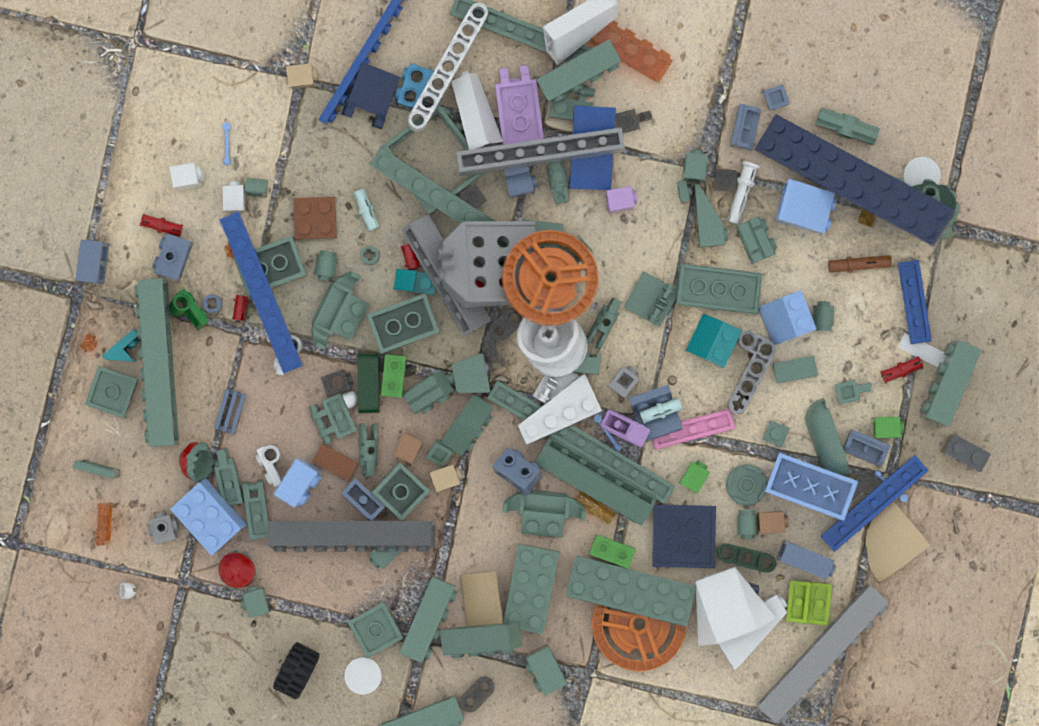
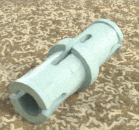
M365 188L354 192L353 195L359 207L358 212L364 219L367 231L379 228L380 225L373 211L375 208L371 205Z
M679 397L662 404L656 403V406L639 412L645 424L660 417L662 419L666 418V415L683 410Z

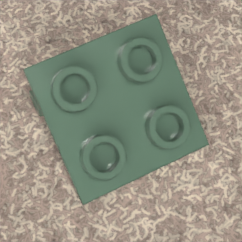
M643 271L624 308L660 327L676 299L677 289Z

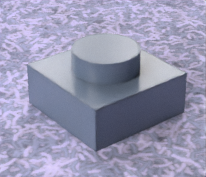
M783 84L763 91L769 111L790 104Z

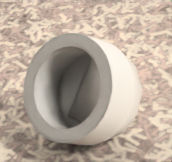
M349 391L342 394L348 409L357 405L358 395L355 392Z
M129 582L121 583V599L133 598L136 592H133V589L136 586Z

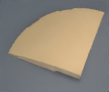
M894 501L871 520L866 531L867 562L874 577L880 583L930 546Z

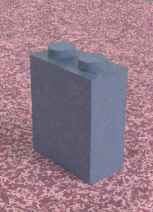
M786 540L783 541L776 558L781 562L826 580L828 576L832 577L836 565H833L834 560Z

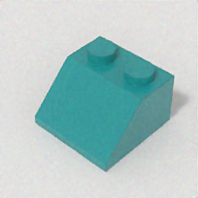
M703 313L686 351L721 368H725L742 330Z

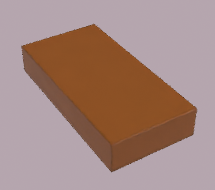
M324 444L320 446L312 461L348 482L359 464Z

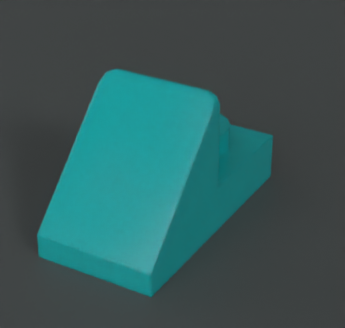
M396 269L394 290L420 294L426 293V295L434 296L435 287L426 273Z
M132 329L102 357L106 360L136 362L126 349H132L140 342L137 330Z

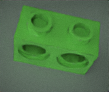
M385 354L381 396L403 398L406 356Z
M596 534L589 554L629 569L636 549Z

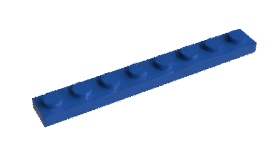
M391 0L318 120L327 126L329 122L333 123L338 115L336 110L339 105L343 106L349 97L347 92L354 84L361 63H370L371 60L368 58L372 52L376 53L381 45L379 40L382 35L386 36L392 27L390 22L393 17L397 18L403 9L401 4L404 0Z
M238 211L219 219L283 374L303 366L240 212Z

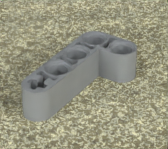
M752 331L742 332L737 340L739 347L752 355L727 403L728 409L733 414H741L747 409L776 352L774 343ZM746 334L750 335L753 339L750 346H745L742 343V337ZM763 344H768L771 348V352L767 356L760 352ZM754 362L761 365L762 369L759 374H754L751 371V365ZM746 380L752 384V389L748 393L744 392L741 388L742 383ZM737 391L741 395L748 396L747 400L745 398L741 399L740 404L742 408L734 410L732 402L738 401L740 397L736 395Z

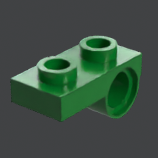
M185 289L179 291L169 304V311L172 315L180 317L185 314L197 331L204 328L209 322L206 312L201 308L199 309L193 295ZM176 301L182 302L184 308H179L176 305Z

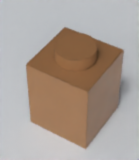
M404 433L394 453V456L397 457L396 461L406 466L408 463L413 464L423 441Z
M783 511L757 513L759 534L785 533V528H788V516L784 515Z

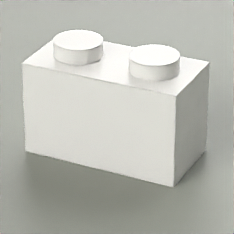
M189 163L169 167L173 188L181 191L203 187L202 181H205L204 171L197 164Z

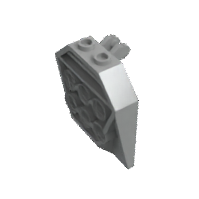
M463 221L443 241L441 248H438V261H441L438 276L439 281H442L443 288L463 307L511 305L507 300L503 287L499 283V281H502L503 267L498 264V261L505 262L510 251L520 240L535 233V221ZM478 241L482 244V247L477 248L472 242ZM503 241L507 247L502 248L497 242ZM530 248L527 252L530 255L534 250ZM521 256L515 267V285L523 300L530 304L531 302L524 296L519 285V271L525 260ZM480 261L483 267L477 268L473 262ZM481 281L484 287L478 288L474 282Z

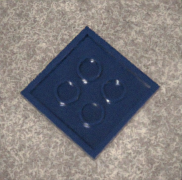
M655 504L653 514L652 567L715 568L716 506Z

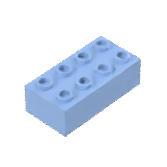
M779 453L765 492L845 521L859 482Z

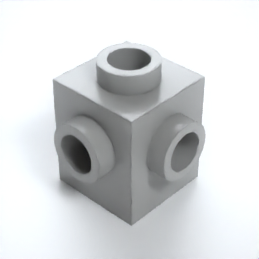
M166 512L154 514V519L149 520L150 524L147 525L150 537L153 536L155 544L178 538L176 530H179L176 518L172 517V514L166 515ZM161 524L165 525V530L161 529Z

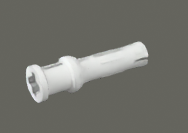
M746 161L742 162L743 169L740 177L737 178L738 187L727 218L728 222L738 225L740 224L750 188H753L755 185L753 181L756 172L760 169L759 165Z

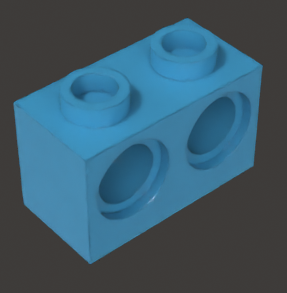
M411 63L409 68L405 67L401 78L404 79L403 86L398 87L395 99H398V105L413 109L434 71ZM416 72L423 75V79L418 83L411 80L412 75ZM408 92H414L417 97L415 101L408 102L405 100V95Z

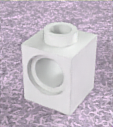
M228 182V186H223L224 212H246L245 186L240 185V182Z

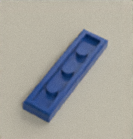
M919 260L897 263L910 345L931 342Z

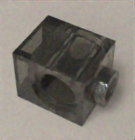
M345 369L321 377L327 397L351 390V385L354 384L351 373H346ZM338 376L344 380V385L339 389L333 386V379Z

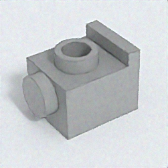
M623 366L608 384V387L622 398H625L640 379L637 377L638 372L631 366L627 368ZM627 377L629 380L628 384L623 385L621 378Z

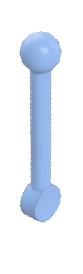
M226 122L222 126L225 130V158L223 163L228 166L231 164V159L229 158V130L231 125Z
M597 414L594 416V421L599 423L600 426L602 416ZM604 430L614 445V450L620 451L622 446L615 441L610 432Z
M877 470L874 472L875 478L880 479L882 482L885 480L881 471ZM901 494L899 496V500L901 502H906L908 500V496L906 494Z

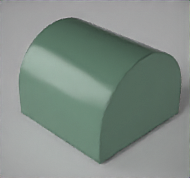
M247 177L245 184L246 195L266 198L268 180Z

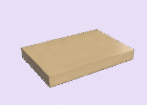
M496 571L462 574L461 582L467 625L477 626L503 623Z

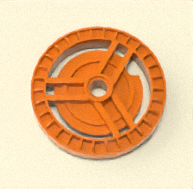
M544 230L524 237L513 247L505 261L502 282L507 300L519 315L536 324L557 326L571 322L585 312L595 297L599 276L593 255L580 240L565 232ZM555 244L565 247L573 252L582 264L578 265L576 260L564 250L553 247L540 249L538 245ZM533 248L534 252L529 255L527 251ZM521 256L525 260L519 271V285L524 296L531 302L530 305L523 300L515 285V267ZM581 270H585L586 277L581 276ZM545 275H554L556 281L548 282ZM586 282L584 294L574 306L561 312H546L547 309H559L568 305L578 294L574 286L577 283ZM534 306L540 307L542 310H537Z
M596 604L592 617L594 639L603 655L613 664L630 671H649L669 662L681 648L687 627L675 624V631L670 644L659 654L657 649L666 641L670 631V623L616 609L609 610L605 606ZM604 613L610 614L608 622L603 621ZM637 618H642L645 621V627L641 630L634 628L633 623ZM603 625L608 626L612 640L620 649L629 654L632 650L638 649L643 660H631L615 652L607 642ZM654 652L655 657L647 659L646 654Z

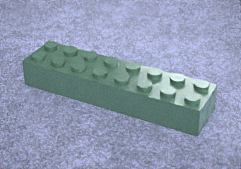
M163 278L137 280V285H134L135 297L139 299V306H136V317L140 318L137 335L138 339H141L142 347H139V359L143 360V368H140L141 381L144 380L145 389H142V401H146V410H143V420L147 422L148 430L144 432L145 443H149V447L179 445L168 280Z

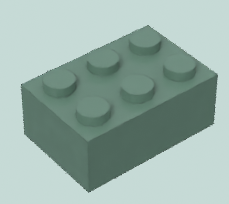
M293 236L255 249L271 289L308 276ZM233 257L248 297H251L236 258Z
M426 293L367 314L381 354L440 333Z

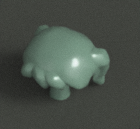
M925 179L922 184L912 186L955 209L954 215L939 239L945 240L950 238L953 234L952 225L960 212V204L956 201V192L950 190L948 185H937L931 179Z

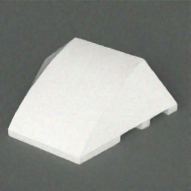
M736 567L696 580L698 646L725 642L756 631L776 619L773 612L769 610L764 601L755 593Z

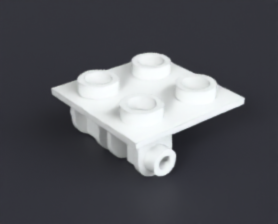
M574 372L561 377L544 376L533 397L546 404L581 376Z

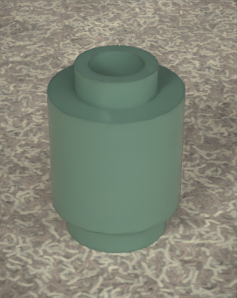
M320 250V255H317L314 275H318L319 280L330 281V277L335 278L338 260L335 252Z
M818 301V305L813 306V321L816 331H832V326H834V306H830L828 301Z
M739 510V515H737V535H742V539H754V535H758V517L755 515V510Z

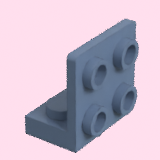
M669 385L629 398L637 423L650 429L645 442L683 429L677 412L666 415V418L662 419L660 417L645 424L639 412L656 406V403L662 404L673 400Z

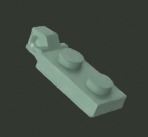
M227 448L217 450L218 461H215L216 467H214L221 497L229 506L245 503L234 458H230Z

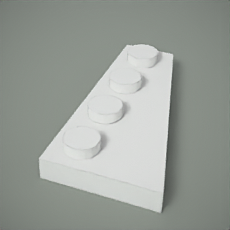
M585 373L518 425L526 445L602 411Z

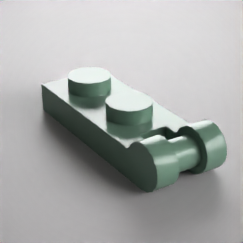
M257 480V483L250 484L249 482H242L249 539L268 538L269 519L264 481ZM258 491V497L251 498L250 492Z

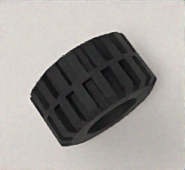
M298 642L293 644L275 678L273 689L295 700L299 698L319 660V653Z

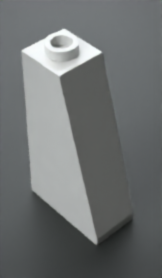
M588 0L543 26L546 52L557 65L562 63L618 17L617 7H619L617 0Z
M465 71L458 74V78L451 82L469 150L492 147L502 143V137L477 73Z
M773 594L763 600L769 610L776 616V619L756 631L719 643L720 648L734 670L744 662L786 615L785 607H787V604L782 596L777 597L776 594Z

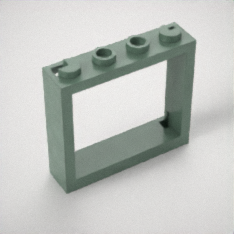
M438 104L431 119L439 115L465 150H469L467 140L462 135L464 133L463 128L458 122L455 124L449 118L452 114L446 106L441 107ZM420 117L413 124L420 126L423 124V119ZM408 126L381 148L394 155L391 150L413 134L414 131ZM487 172L473 174L450 192L457 196ZM414 194L429 215L438 210Z

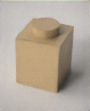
M311 63L286 66L290 89L315 86L314 81L318 80L317 69L312 68Z
M454 464L430 472L436 492L459 485V480L463 479L459 467L455 468Z

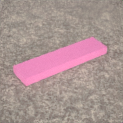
M726 409L681 421L682 430L653 439L655 450L735 429L731 411Z

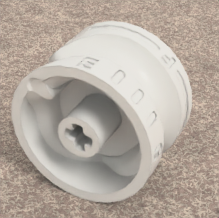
M536 307V308H535V309L540 310V311L542 310V308H540V307ZM565 307L551 310L547 309L546 312L555 313L565 311L567 309ZM525 318L520 323L517 334L520 349L533 368L539 373L549 377L565 376L575 371L584 361L588 343L586 335L576 319L557 326L540 325Z

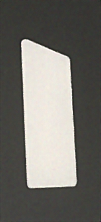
M906 333L898 346L899 349L916 357L919 356L920 359L938 367L940 362L943 363L946 357L943 351L925 342L910 345L909 335Z

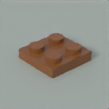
M335 197L294 198L295 240L337 238Z

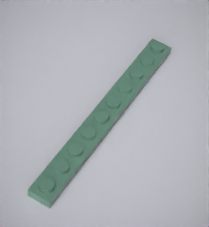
M498 380L487 397L523 420H526L542 407ZM574 425L550 434L553 438L657 497V500L664 504L675 488L673 484Z

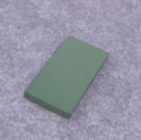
M681 263L675 305L757 315L762 273Z

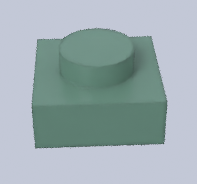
M686 180L678 181L677 187L680 203L689 202V197L693 196L691 184L687 185Z
M770 420L762 440L782 447L790 428Z
M436 439L425 458L444 467L454 451Z

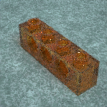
M615 20L589 40L598 46L609 40L608 36L610 34H618L620 41L612 44L621 61L658 84L673 61L670 59L671 55L661 49L660 51L652 48L653 44L646 39L639 40L630 29L625 28L623 30L618 27V23ZM634 44L637 46L638 51L630 54L627 52L626 46ZM644 56H654L655 63L651 65L646 64Z

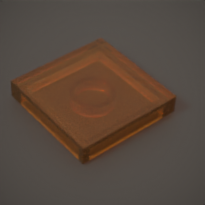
M112 502L98 503L96 545L104 546L111 543Z

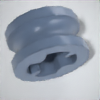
M215 294L207 295L203 300V307L210 313H216L222 307V300ZM213 298H216V304L218 306L216 308L212 307V309H209L208 307L210 304L208 303V300H213Z

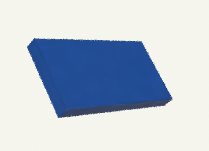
M574 105L572 135L615 129L616 108ZM613 154L571 160L569 188L611 190Z

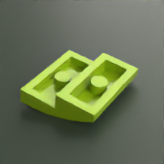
M790 580L786 621L828 626L833 584Z

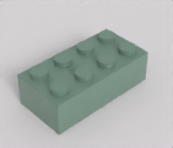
M960 340L947 344L944 350L945 360L943 363L940 362L936 369L938 376L936 381H932L927 392L930 395L928 400H924L919 411L922 412L920 417L940 426L950 427L982 351L981 349Z
M518 544L503 623L519 622L520 630L539 634L544 633L559 551Z

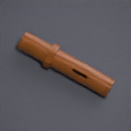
M891 255L861 258L849 256L846 259L828 261L830 273L844 271L853 273L855 270L892 267Z

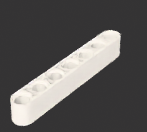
M473 4L409 115L408 126L412 131L420 132L424 130L486 21L488 9L484 4ZM480 10L484 16L482 18H475L472 12ZM464 28H471L474 34L465 36L462 30ZM459 45L464 51L461 54H456L452 48ZM445 63H450L454 69L451 72H446L442 66ZM440 81L444 87L436 90L433 88L432 83ZM424 99H431L434 105L426 108L423 106L422 101ZM414 117H421L423 124L420 126L414 125L412 123Z

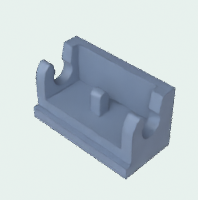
M744 104L738 106L730 146L753 150L761 113L760 108Z
M81 239L76 281L104 284L109 243Z
M850 429L843 445V450L872 464L881 466L891 446Z

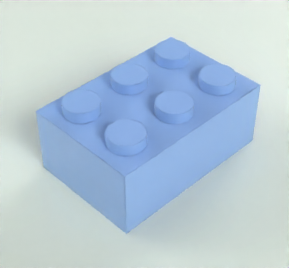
M297 458L273 495L294 508L305 505L311 496L309 493L310 489L317 487L322 479V476H320L322 471L304 459Z
M207 479L199 482L170 509L211 556L247 525Z

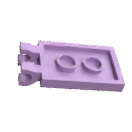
M528 65L520 66L521 78L509 79L508 68L499 69L501 83L495 84L503 145L544 139L536 79L530 80Z

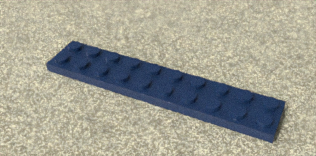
M777 114L773 117L755 148L758 153L932 247H935L955 213V209Z

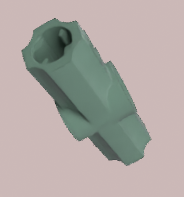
M821 107L815 125L835 131L839 136L848 139L854 138L869 145L875 144L880 130L878 127L861 122L857 117L845 113L839 114Z

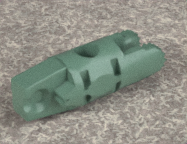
M561 161L548 163L547 174L556 204L567 203L569 185L565 166H562Z
M611 298L607 306L603 305L586 337L589 344L597 331L602 333L595 347L598 350L603 346L620 314L617 312L621 304L620 300ZM604 319H606L607 324L605 326L603 325Z
M360 423L359 466H362L363 476H374V467L378 463V423L371 425L370 439H367L366 424Z

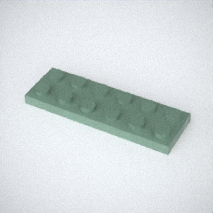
M575 556L565 597L687 627L696 586Z

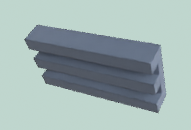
M229 389L225 390L214 429L235 434L246 394ZM229 394H231L233 396L231 399V403L228 409L224 426H220L229 398ZM238 396L241 398L232 428L230 429L228 425Z

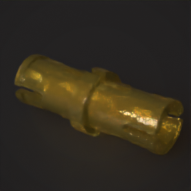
M580 492L579 496L575 499L588 509L591 515L595 514L605 521L606 524L611 522L609 517L613 519L616 514L584 492Z

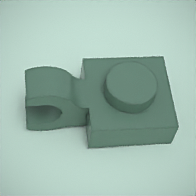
M851 380L835 384L839 405L860 400V393L873 390L871 382L856 385V381Z

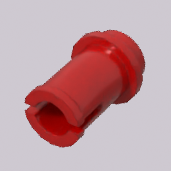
M410 245L401 246L400 248L406 262L404 266L408 270L419 268L420 262Z
M236 295V298H233L235 305L232 319L245 321L247 303L250 301H248V296Z

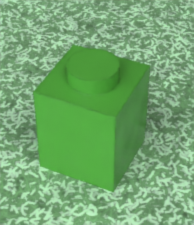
M873 417V438H900L901 433H904V422L900 421V417Z
M698 460L696 463L690 462L679 483L698 494L710 474L706 470L708 466Z

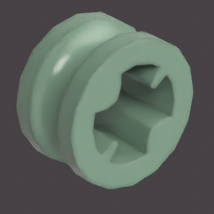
M366 246L362 249L361 259L364 263L374 265L379 261L380 254L375 247ZM368 250L376 253V257H372V261L365 258V253L368 254L366 252Z

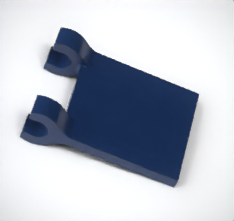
M362 62L341 114L352 118L355 107L375 114L376 116L371 126L382 129L400 77Z

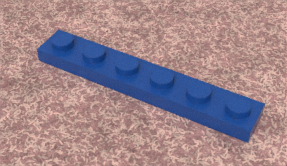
M913 455L850 509L845 521L839 519L820 536L835 552L929 470L916 455Z

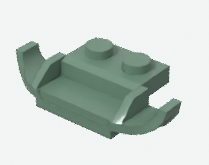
M348 272L329 285L312 319V338L316 347L325 350L326 341L333 332L352 340L370 304L352 295L354 292L352 288L360 280V275Z
M531 490L527 496L522 492L510 496L504 501L502 512L519 511V514L523 515L521 534L562 538L564 519H569V516H573L581 521H585L586 516L585 508L576 499L567 496V493Z

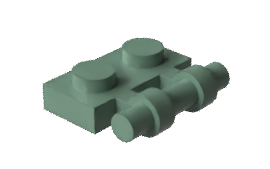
M583 85V88L574 92V94H580L579 100L567 98V93H572L571 90L564 93L565 98L556 103L552 100L549 117L573 121L574 105L593 106V103L586 102L585 98L586 96L594 97L595 89L588 88V85Z
M341 393L323 400L322 404L325 409L319 411L317 404L309 407L312 414L310 415L312 421L315 420L319 429L318 435L320 438H323L325 445L333 442L330 436L333 432L340 439L358 431ZM328 415L332 424L331 427H326L323 416Z

